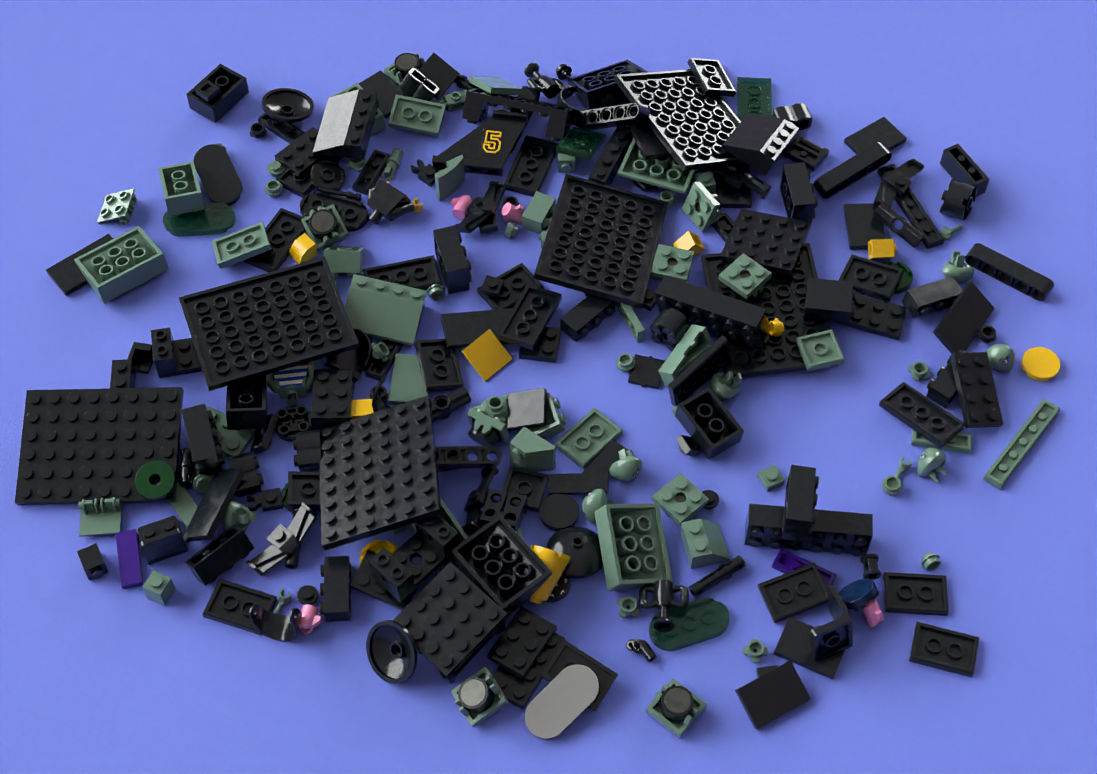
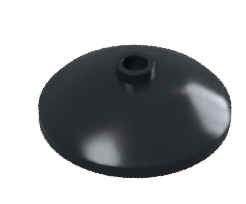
M274 89L267 92L262 98L264 112L277 121L286 123L300 122L313 113L314 103L307 94L296 89Z
M577 526L567 527L554 533L548 540L547 549L554 550L561 555L563 553L570 556V561L562 573L564 576L585 578L597 573L603 567L598 534L590 529Z
M384 620L375 624L369 631L366 641V651L371 667L381 679L388 683L399 684L407 681L414 674L417 666V648L414 639L408 630L396 621Z

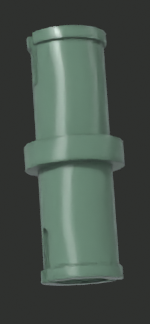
M398 147L393 149L391 157L386 161V168L382 176L385 177L388 173L387 180L393 178L395 171L400 166V160L404 152L401 150L398 154L400 150Z

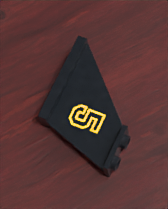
M493 110V117L438 156L433 155V166L438 170H443L447 168V161L463 155L465 173L503 176V166L525 125H528L527 114L520 111Z

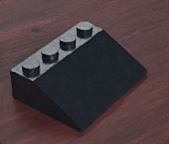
M627 59L567 79L570 86L575 88L574 93L583 107L589 110L614 106L620 101H629L614 81L615 76L618 74L645 73L648 71Z
M358 89L328 97L313 149V155L365 159L379 107L376 91Z
M748 113L721 148L766 176L784 150L789 146L799 128L786 119Z
M501 515L451 550L452 562L468 579L501 607L508 616L518 610L552 575L551 570Z

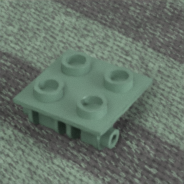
M135 188L106 195L97 223L119 219L122 225L129 223L135 202L137 201L134 194Z
M116 497L105 500L101 498L100 503L98 498L94 499V503L93 500L83 499L82 502L78 503L79 510H81L79 537L120 532L122 514L120 498L116 499Z

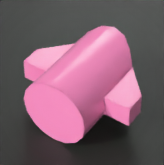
M469 195L453 198L450 202L454 206L452 214L456 218L464 219L466 214L470 215L467 207L472 203V199Z
M506 203L501 210L503 220L522 224L523 206L520 204L514 206L511 203Z
M875 598L865 603L866 607L862 610L870 628L884 620V615Z
M303 605L301 610L302 616L298 627L306 635L310 634L313 628L318 626L323 619L321 616H318L319 610L313 605Z

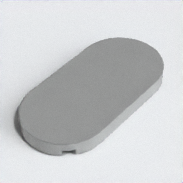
M579 664L568 666L562 670L528 704L525 711V723L529 731L534 736L542 739H551L559 736L596 699L599 690L596 674L589 667Z

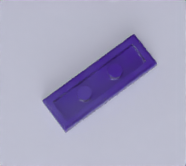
M136 529L115 533L122 589L142 586L143 577Z
M781 548L772 564V568L786 574L812 563ZM816 565L828 589V586L834 583L837 574Z

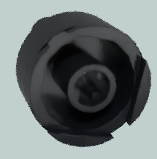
M952 179L949 189L943 192L941 200L944 203L940 208V213L960 220H966L972 210V207H970L972 201L975 202L977 187Z
M664 308L650 326L653 334L651 338L656 343L660 344L662 342L667 345V348L672 352L692 323L688 324L686 322L687 317L680 311L673 308L668 310Z

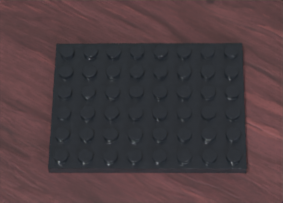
M691 69L618 74L615 76L614 81L631 103H636L649 109L650 115L646 123L683 171L746 164L721 148L741 121L721 96H710L703 93Z
M566 174L533 279L642 308L668 202Z
M804 243L791 276L771 272V278L764 284L762 292L758 291L756 297L752 295L748 299L736 295L730 287L719 280V274L732 263L720 261L721 253L701 255L707 290L767 310L768 321L778 318L784 324V332L781 336H771L768 333L761 348L748 346L744 342L734 341L724 336L728 340L730 360L722 366L723 373L727 374L729 371H732L734 377L737 373H740L741 377L807 370L796 344V338L831 330L829 321L804 319L808 278L818 279L810 243ZM721 334L716 335L717 340L722 336Z
M325 257L179 297L209 391L359 348L358 339Z
M182 387L27 390L15 503L17 505L78 504L83 499L93 500L94 503L95 498H98L100 503L101 498L105 500L116 497V499L120 498L121 503L175 502L184 389ZM154 460L163 461L170 465L176 475L175 488L170 495L161 500L146 499L138 492L135 485L136 473L140 467ZM160 476L153 477L151 484L157 485L161 480Z
M429 396L417 398L320 430L321 540L325 551L442 515L432 407Z

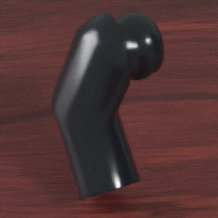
M633 180V184L642 191H655L658 189V186Z
M630 639L626 643V647L630 652L643 654L647 662H651L657 657L645 640Z

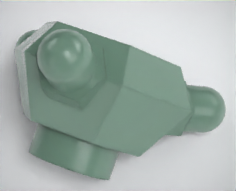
M508 394L501 397L492 396L481 402L479 406L472 407L476 411L477 409L483 410L491 418L498 417L502 419L507 427Z

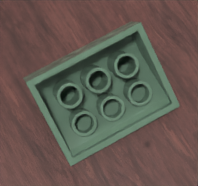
M633 138L617 175L686 194L693 183L694 174H697L699 169L683 171L673 157L644 160Z
M140 226L74 259L88 283L104 304L169 270L164 254Z
M354 274L345 309L352 327L362 330L367 336L413 346L427 291Z
M659 503L605 504L594 512L608 591L629 590L646 585L654 586L656 581L662 579L673 582Z

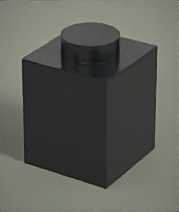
M97 543L77 551L89 580L100 578L108 573Z

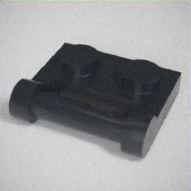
M798 134L784 150L783 156L797 163L805 162L806 168L814 171L820 162L827 157L830 150L826 147L822 148L805 139L803 135Z

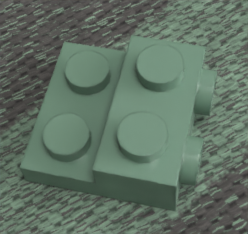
M550 392L547 393L546 426L527 429L540 437L546 435L548 438L566 430L564 424L567 421L564 414L558 410L561 408V404L557 397L554 398Z

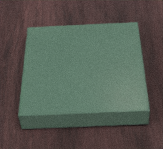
M832 329L796 338V344L808 372L843 364L845 361Z

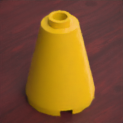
M531 545L532 551L552 572V575L530 597L529 601L541 604L542 601L546 602L569 563L570 556L563 553L561 555L554 550Z

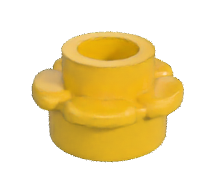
M778 318L769 321V334L776 337L781 336L784 332L783 322L779 321Z

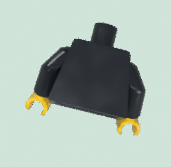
M379 179L377 184L368 190L367 205L373 210L368 219L376 225L382 217L393 221L404 214L412 211L421 212L423 209V203L418 204V199L415 198L413 203H410L411 200L406 194L391 186L389 181L385 182L384 179Z

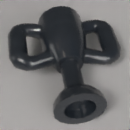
M537 63L528 64L524 74L529 77L527 84L535 92H542L548 99H551L565 88L560 80L541 75Z
M665 579L656 581L654 586L646 585L641 587L639 590L640 606L645 609L657 607L660 610V617L654 621V629L659 632L672 631L674 629V622L668 617V610L670 607H687L689 603L687 587L683 585L674 586L673 582ZM680 591L681 602L674 601V593ZM647 592L653 593L654 601L647 602Z

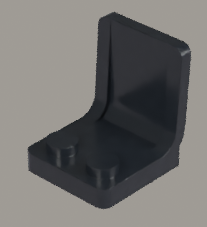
M171 516L138 528L141 540L140 545L149 565L188 552L176 516Z
M833 584L828 586V609L834 620L824 625H818L810 631L811 655L815 661L853 647L852 619L848 615V609Z

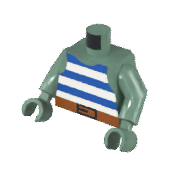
M316 360L310 362V364L305 363L267 374V386L273 393H278L280 399H287L288 405H297L299 398L306 397L308 390L313 387L314 369H317Z

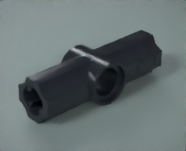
M884 202L875 209L873 215L912 247L916 248L925 237L906 218L901 217ZM897 220H900L903 224L901 230L895 228Z
M462 386L447 395H438L431 403L433 422L437 419H447L450 417L451 412L471 402V397L465 387Z

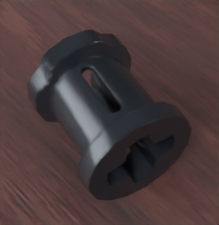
M870 553L860 557L864 567V579L875 580L881 577V571L878 569L877 564L879 560L877 554Z

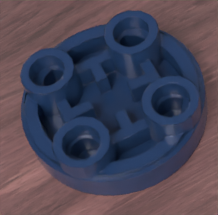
M860 579L844 587L839 592V595L848 610L854 609L855 612H859L866 607L865 603L879 595V591L873 580Z

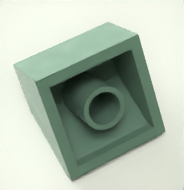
M328 246L324 250V257L327 260L332 276H338L340 273H347V276H353L363 271L365 247Z
M523 427L509 443L510 464L512 467L534 472L550 471L556 468V447L526 427Z
M704 519L681 522L680 536L691 569L730 561L719 524Z

